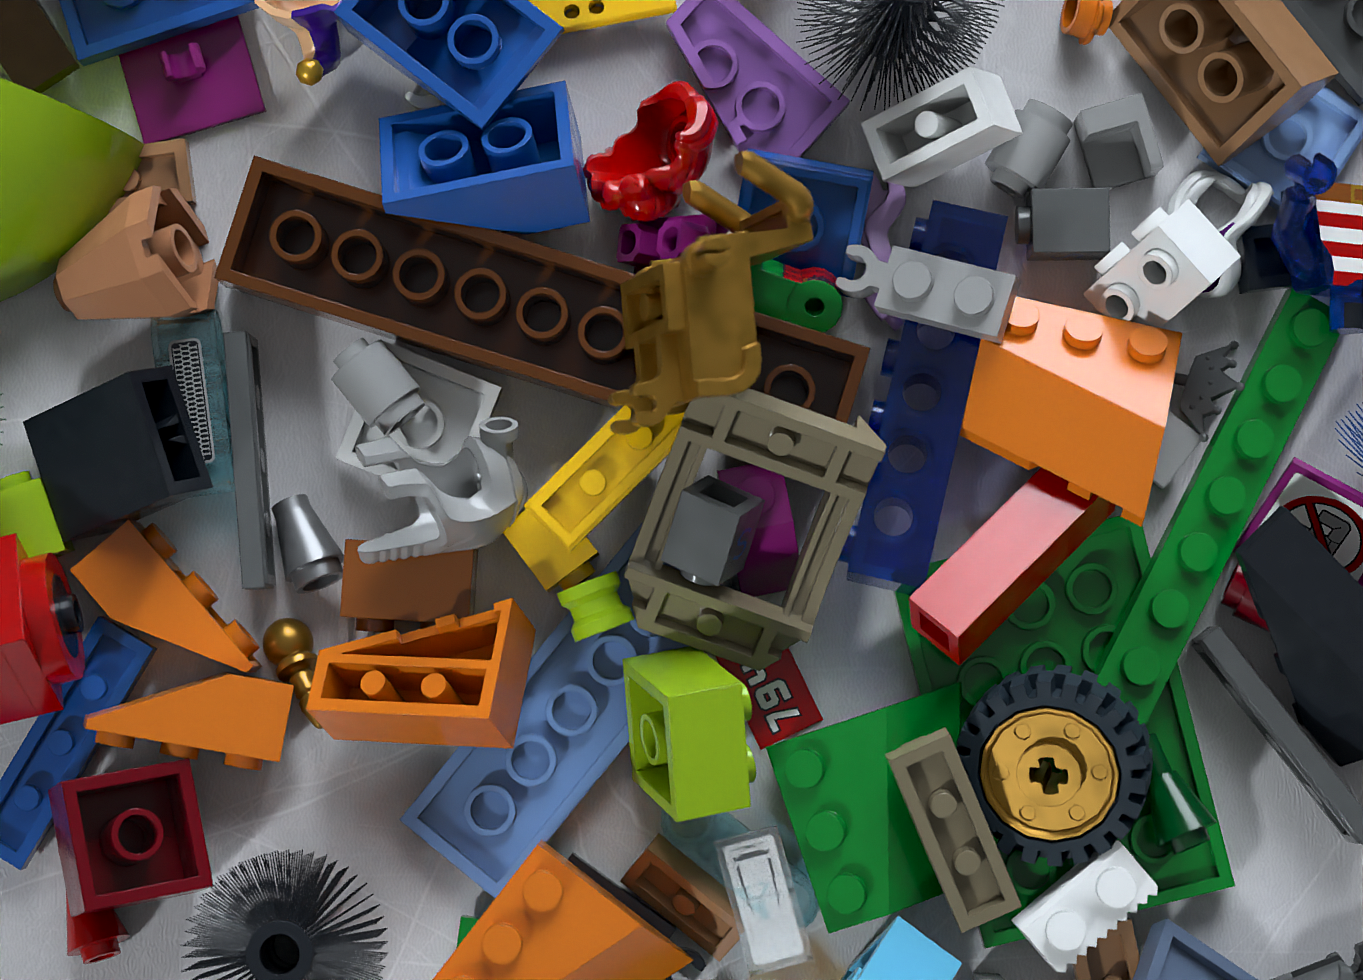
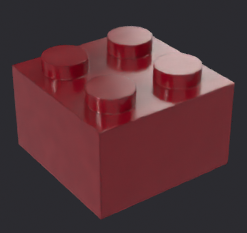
M189 758L61 781L48 790L71 917L197 893L210 888L208 885L213 887Z

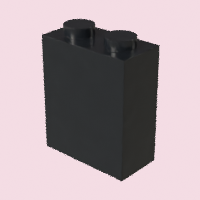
M172 365L126 372L23 421L63 543L107 534L118 529L128 519L137 521L213 488Z

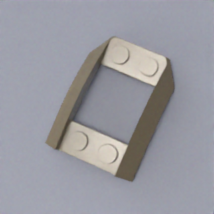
M750 388L741 393L726 397H706L690 401L658 480L624 574V578L629 580L633 594L632 608L638 628L758 671L781 659L782 651L799 641L808 643L829 581L867 494L869 482L878 462L881 463L885 454L886 444L859 414L854 425L851 426ZM707 448L825 490L781 606L722 585L706 586L693 583L685 579L680 574V570L666 566L661 561L681 492L694 483Z

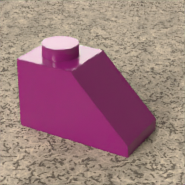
M753 464L718 470L717 479L765 500L744 569L737 573L740 592L757 597L786 591L799 558V551L785 477Z

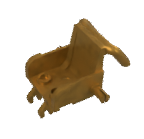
M741 151L734 155V166L737 174L779 202L751 215L703 182L688 181L683 184L682 189L685 202L732 233L697 237L696 242L686 247L681 256L673 259L649 262V267L640 270L635 274L634 278L620 284L625 348L634 349L636 382L629 390L618 391L608 397L610 405H626L631 410L629 420H617L611 423L610 429L614 434L627 435L636 432L641 427L654 426L663 420L666 415L686 412L689 402L698 398L726 397L741 393L754 384L760 373L761 349L760 342L757 343L750 266L766 262L813 240L812 225L809 219L813 213L814 203L810 192L803 184L753 151Z

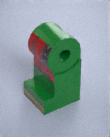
M772 259L750 266L754 312L822 333L834 327L840 319L843 308L842 292L835 284L837 278L826 269L809 267L800 270Z

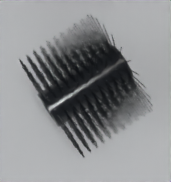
M807 0L815 4L797 3L821 9L798 8V10L825 12V14H803L800 16H815L814 18L824 15L837 16L814 20L794 19L804 22H821V24L796 25L813 26L810 29L818 26L834 25L800 31L802 33L825 29L806 39L836 30L839 31L831 36L797 41L796 43L822 39L813 43V45L801 48L804 49L835 40L829 45L809 53L810 55L849 38L825 55L804 64H809L845 48L813 69L815 70L828 61L830 62L827 65L830 64L839 55L850 49L826 71L828 72L849 55L838 68L819 83L820 85L846 63L834 77L836 78L859 53L854 61L830 86L831 88L854 64L840 97L871 54V58L851 102L873 58L876 57L860 111L864 101H866L868 92L871 90L873 81L875 82L877 74L880 72L874 106L875 110L882 70L883 76L879 100L885 75L883 89L885 111L888 69L890 107L892 64L894 70L893 97H895L896 86L897 103H899L896 70L899 77L898 87L901 85L903 101L906 100L903 89L901 60L903 64V77L906 76L908 92H910L912 97L908 73L916 93H919L917 84L920 90L923 91L914 75L913 63L924 90L925 85L922 74L929 87L933 86V84L935 85L930 75L938 83V74L944 80L935 65L947 78L949 76L944 72L943 68L951 75H954L951 70L956 73L959 72L950 63L949 59L962 70L964 69L956 60L967 67L969 66L962 59L975 64L967 56L978 58L968 49L981 54L972 46L983 49L977 42L986 43L979 36L988 39L989 37L980 31L992 34V32L980 26L995 28L986 21L998 23L984 15H992L999 18V16L982 10L988 9L997 12L999 10L974 4L1005 6L990 0L985 1L991 3L965 0H860L861 2H854L856 0ZM815 1H827L830 3H818ZM947 1H948V2H953V3H949V4H946V5H942L943 3H945V2H947ZM952 4L958 5V6L946 7V6H949V5H952ZM854 7L853 9H850V10H848V11H846V12H845V11H842V10H845V9ZM974 10H977V11H980V12H983V13H986V14H981V13H978V12H976V11H974ZM935 12H945L949 16L939 18ZM977 15L983 16V17H985V18H987V19H982V18H980V17L977 16ZM854 18H857L856 20H854V21L851 22V23H845V22H848V21H850V20H852V19H854ZM967 20H970V21H973V22H976V23H979V24H974V23H971V22H969V21H967ZM975 20H982L983 22L987 23L988 25L983 24V23L978 22V21H975ZM929 22H937L942 31H936ZM853 28L851 31L843 33L844 31ZM970 29L975 30L980 34L974 33ZM927 32H929L932 41L929 40ZM854 39L851 43L845 45L847 42ZM964 39L969 40L974 44L968 43ZM922 41H923V43H924L925 48H926L927 51H925V50L923 49ZM906 53L908 54L909 62H907ZM941 56L950 64L951 67L946 65ZM929 62H930V63L932 64V66L934 67V70H935V72H936V75H935L934 71L932 70V68H931ZM924 72L927 74L931 85L929 84Z
M288 849L287 865L286 850V879L284 851L283 869L282 852H280V864L279 852L277 850V862L276 851H274L277 872L273 852L274 871L271 854L269 853L272 876L268 854L265 856L264 853V860L261 854L267 879L260 856L258 855L263 875L257 857H252L250 860L258 879L249 859L248 863L259 888L246 860L245 863L252 879L243 861L242 864L239 862L238 867L246 881L236 866L235 868L245 885L233 867V871L229 868V874L238 883L239 887L227 873L226 875L238 890L224 874L223 876L234 890L221 875L222 880L218 876L217 879L230 895L215 882L232 900L212 883L216 889L210 885L208 886L221 899L212 893L210 894L223 904L207 893L205 894L218 904L202 894L209 901L201 896L198 897L205 901L203 902L204 904L215 910L200 903V905L211 911L197 905L207 912L194 906V908L205 914H197L199 917L193 916L197 919L190 917V919L195 921L186 919L198 924V926H194L197 928L191 927V929H188L189 931L184 930V932L200 935L197 936L200 938L187 941L191 943H184L190 945L180 944V946L210 949H195L192 952L196 953H188L189 955L182 956V958H217L198 961L181 972L226 965L199 974L192 978V980H200L239 967L242 968L217 980H228L247 970L250 971L237 980H242L251 973L252 976L247 980H253L254 978H256L255 980H367L365 978L381 980L379 978L383 977L378 976L379 974L377 973L382 971L380 969H384L382 967H386L374 963H380L376 961L382 960L377 959L385 958L388 953L365 950L381 949L386 944L384 942L388 941H355L379 937L388 928L346 934L377 924L384 916L333 931L372 912L380 904L322 930V928L374 894H371L319 926V924L366 885L364 884L319 919L358 876L357 874L348 879L322 907L349 868L348 866L338 871L321 894L338 861L336 860L328 864L318 881L327 854L324 857L317 858V860L315 859L311 868L314 851L313 854L312 852L311 854L308 853V857L307 854L305 857V855L303 856V849L302 852L299 850V859L298 851L297 856L295 852L293 862V853L291 858ZM277 934L287 935L297 943L300 952L297 964L286 963L278 957L274 947Z

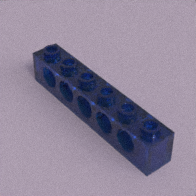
M933 200L929 219L916 217L909 249L996 270L1008 216ZM905 319L901 340L888 338L880 376L892 378L887 401L874 399L868 423L870 428L886 444L885 454L881 463L878 462L867 487V494L863 500L858 525H852L838 561L849 563L847 581L912 595L927 578L980 338L950 331L953 340L948 346L941 349H931L923 345L917 336V332L925 324ZM914 384H926L937 392L939 402L932 409L918 411L907 405L903 398L904 391ZM900 445H913L923 453L925 464L921 469L913 473L900 472L891 465L888 457L890 452ZM887 506L900 507L908 513L911 519V526L906 532L897 536L884 534L877 528L874 521L877 512Z

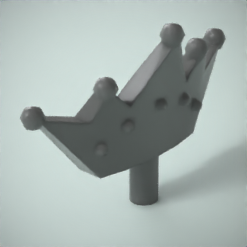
M1231 341L1228 346L1195 356L1189 375L1175 372L1173 384L1185 386L1180 401V408L1200 433L1199 440L1201 442H1207L1209 439L1208 435L1204 433V418L1213 414L1220 415L1222 412V408L1214 406L1212 401L1236 389L1243 391L1245 388L1244 383L1236 382L1223 372L1228 368L1232 369L1237 366V361L1226 358L1232 349H1238L1239 343L1236 341Z

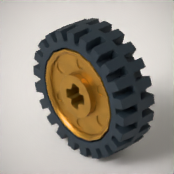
M1045 665L1032 666L1025 674L1021 675L1018 670L1006 676L999 685L995 683L973 707L957 741L956 750L991 834L998 839L997 848L1007 855L1010 854L1013 848L1021 851V861L1032 864L1036 863L1038 857L1047 858L1048 866H1062L1066 858H1073L1074 864L1089 861L1093 852L1097 851L1099 855H1102L1110 850L1118 838L1121 840L1130 831L1134 821L1138 818L1147 798L1151 782L1152 749H1149V733L1145 723L1140 724L1137 720L1138 710L1131 701L1124 703L1120 699L1121 690L1109 682L1106 687L1097 683L1098 675L1084 670L1081 676L1071 673L1072 666L1057 665L1054 671H1046ZM1044 757L1054 758L1056 768L1063 769L1062 773L1052 772L1050 763L1043 761Z

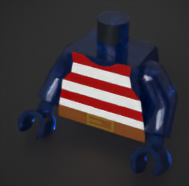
M1321 153L1314 155L1313 164L1300 154L1293 155L1287 159L1284 170L1287 178L1294 182V185L1281 191V204L1271 231V240L1291 275L1292 288L1296 293L1330 297L1329 332L1338 334L1363 333V186L1336 183L1337 167L1332 160Z

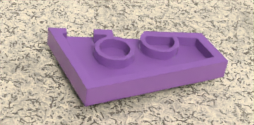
M685 0L666 21L669 33L738 152L747 151L750 148L802 158L849 106L850 100L844 95L840 97L842 93L834 86L830 88L832 84L828 80L823 81L819 85L825 78L816 70H813L814 68L811 65H804L807 62L737 0Z

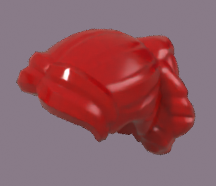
M672 82L656 94L641 101L637 109L638 120L635 127L630 132L617 137L613 147L606 148L604 153L591 154L587 158L583 167L584 176L592 198L600 203L602 209L615 211L620 208L624 217H630L632 220L643 222L664 217L673 209L679 207L683 197V184L688 181H699L711 159L718 119L708 100L704 96L699 95L688 82Z

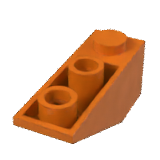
M128 519L70 569L72 574L111 619L246 673H255L262 667L253 656L260 648L255 639L236 619L228 625L212 607L219 600L217 595L195 571H192L187 577L170 558L177 552L176 547L153 522L144 528L140 522Z
M222 672L85 715L83 726L85 729L97 731L96 743L133 749L135 738L161 742L159 753L164 755L198 760L199 750L206 749L225 753L223 762L225 765L261 771L263 759L280 762L294 685L276 680Z

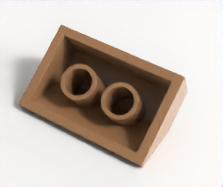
M1122 0L1113 10L1109 25L1110 30L1218 166L1227 163L1297 113L1339 73L1281 0Z

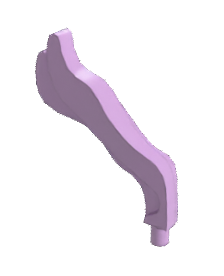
M873 174L861 244L872 250L879 261L888 263L892 250L887 234L889 228L906 204V193L902 185L886 182L887 190H883L878 178ZM873 293L869 297L864 298L880 321L885 320L894 331L904 324L898 317L878 312L874 307L878 293Z

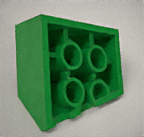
M962 681L766 747L828 934L890 915L944 894L885 754L900 748L902 744L923 735L927 736L943 728H946L950 733L953 743L957 747L960 735Z

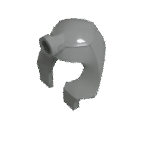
M492 417L483 420L479 424L480 437L468 436L464 440L459 453L447 463H429L414 460L390 436L372 442L357 444L356 455L364 467L394 462L399 471L379 475L380 488L389 500L413 496L419 512V518L411 526L394 530L392 534L386 533L383 537H376L373 541H366L358 546L357 551L361 561L366 564H373L377 561H395L398 558L407 559L410 556L416 558L420 555L428 556L446 552L472 550L494 542L507 527L513 524L522 502V476L513 457V442L519 438L518 422L510 417Z

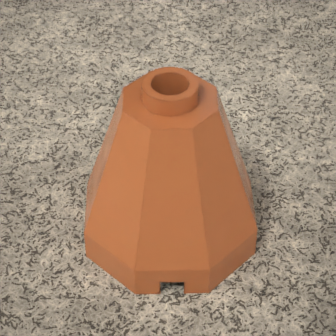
M153 185L132 193L59 259L56 275L53 280V289L57 301L64 310L72 312L78 320L193 318L214 310L219 283L214 278L217 265L215 259L203 263L199 250L200 246L209 243L205 227L178 189L167 188L161 191V186Z

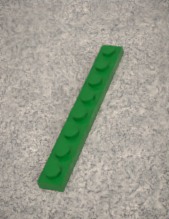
M1296 287L1285 291L1240 382L1245 384L1244 390H1235L1094 671V674L1098 675L1097 683L1104 687L1109 682L1121 690L1120 699L1124 703L1128 701L1133 703L1139 712L1137 720L1140 724L1145 723L1146 725L1344 328L1343 313Z

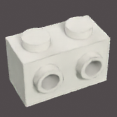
M1188 199L1170 216L1159 207L1133 230L1131 234L1139 243L1130 250L1122 241L1098 262L1094 268L1102 277L1085 291L1083 295L1103 316L1161 328L1209 287L1241 256L1191 200Z

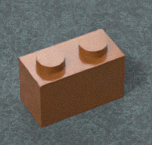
M345 539L340 616L356 618V631L394 630V621L420 622L419 629L436 625L435 619L455 614L460 619L474 615L478 549L428 556L420 555L416 558L410 556L407 559L398 558L395 561H377L373 564H366L361 561L357 550L358 546L369 540Z

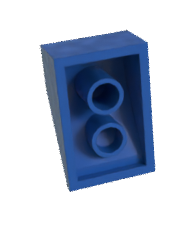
M343 0L334 11L349 33L395 69L483 131L565 31L562 26L528 0Z
M565 80L516 90L484 131L448 105L379 118L382 205L387 214L521 234L561 229L571 225L590 222L586 179L583 172L584 160L581 135Z

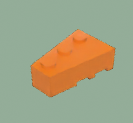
M510 598L493 603V610L458 619L455 614L436 618V625L412 632L400 634L395 629L321 649L318 653L306 710L334 740L513 749L536 629L515 600Z

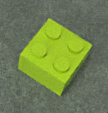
M690 646L622 659L632 780L676 822L751 807L749 783L755 781L756 765L753 753L746 744L745 722L751 719L752 705L745 684L702 650Z

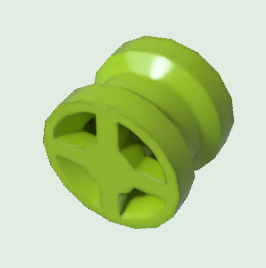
M617 571L599 576L557 593L561 606L569 609L573 617L574 623L571 633L575 642L635 620L631 608L622 604L617 592L621 584Z

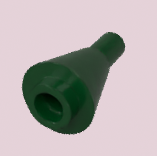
M1156 733L1149 734L1148 745L1149 749H1152L1153 764L1148 798L1157 848L1170 844L1174 855L1209 841L1210 837L1206 828L1214 825L1217 821L1176 770L1172 771Z

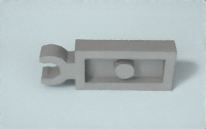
M863 245L847 246L845 253L850 260L866 264V271L857 280L837 277L835 284L846 296L862 299L869 297L873 293H878L874 307L879 313L1001 344L1020 286V281L1016 275L893 245L887 263L879 261L872 250Z

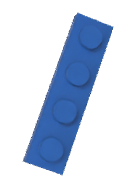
M104 616L97 617L83 641L85 656L83 677L78 680L62 683L64 709L37 717L0 779V858L19 870L27 868L54 823L48 790L61 781L81 778L100 746V743L95 742L97 731L85 729L83 726L85 715L125 703L158 649Z

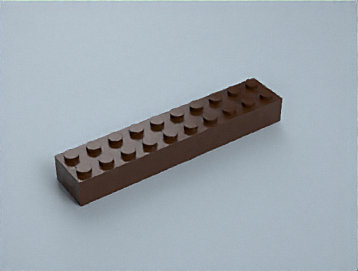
M254 155L214 276L226 288L616 410H620L624 405H610L608 402L609 395L618 391L629 390L636 382L634 349L625 348L620 284L634 278L635 274L488 228L387 214L383 208L382 195ZM754 312L757 343L760 342L761 367L756 381L749 388L847 424L871 348Z

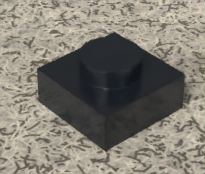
M1299 221L1251 226L1237 240L1236 246L1241 256V276L1238 281L1239 294L1287 289L1308 284Z

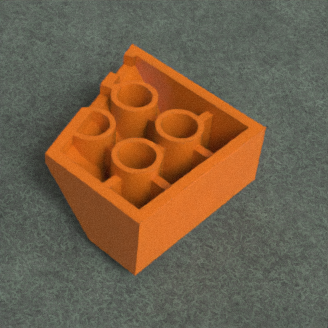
M1016 297L1001 344L984 339L980 341L960 436L1027 470L1040 466L1069 481L1067 490L1087 500L1095 494L1123 508L1121 517L1142 527L1165 431L1182 333Z
M541 839L432 980H665L692 962L694 958Z

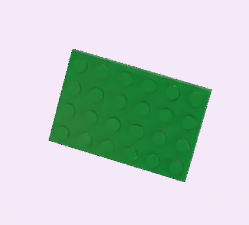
M1121 515L1106 519L960 666L912 627L909 597L949 558L889 573L919 695L962 681V704L960 705L961 733L967 717L984 693L995 683L999 685L1006 676L1018 670L1022 675L1032 666L1045 665L1046 671H1054L1057 665L1072 666L1071 673L1081 676L1084 670L1094 673L1151 560L1143 526L1140 527L1121 517ZM1178 662L1146 723V728L1149 734L1156 733L1172 771L1176 770L1217 823L1206 828L1210 840L1190 850L1174 855L1170 844L1157 848L1147 794L1141 812L1134 821L1130 831L1122 840L1117 839L1158 886L1157 895H1148L1147 904L1138 903L1137 911L1235 886ZM1044 757L1043 761L1050 763L1052 772L1062 773L1063 769L1056 768L1054 758ZM993 836L994 841H995L996 846H997L998 839ZM1014 848L1009 855L999 850L1022 907L979 925L978 930L982 946L986 949L1026 939L1011 920L1076 865L1073 858H1066L1062 866H1048L1047 858L1038 857L1036 863L1032 864L1021 861L1022 852Z

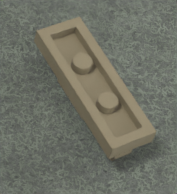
M943 728L927 736L923 735L900 745V748L886 753L885 757L961 933L1022 907L947 729Z

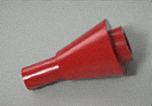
M66 893L67 956L81 955L83 964H91L120 954L119 943L128 939L130 935L115 910L111 909L71 917Z

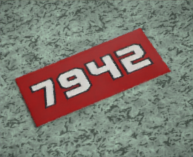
M789 648L782 651L781 659L761 671L715 655L718 663L744 683L749 692L752 715L747 723L760 750L823 720Z

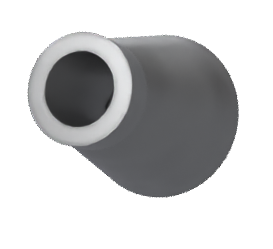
M294 495L273 505L271 510L277 525L285 581L293 582L297 593L305 594L326 588L342 579L343 568L341 563L344 561V554L311 507L307 495Z

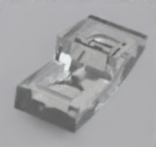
M777 825L714 841L750 977L813 960Z

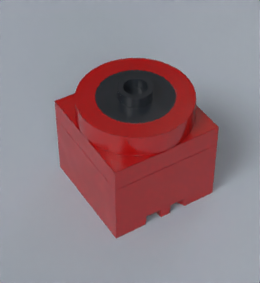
M16 533L0 537V725L63 710L62 683L81 679L85 669L82 611L76 595L72 594L59 560L52 552L28 557Z

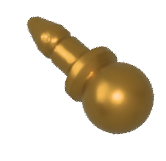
M279 619L273 622L264 633L262 642L264 653L270 662L278 666L276 668L278 679L294 685L293 691L296 698L300 700L299 706L302 713L316 728L322 729L323 727L306 710L318 658L316 654L312 653L314 645L312 633L308 626L298 619Z

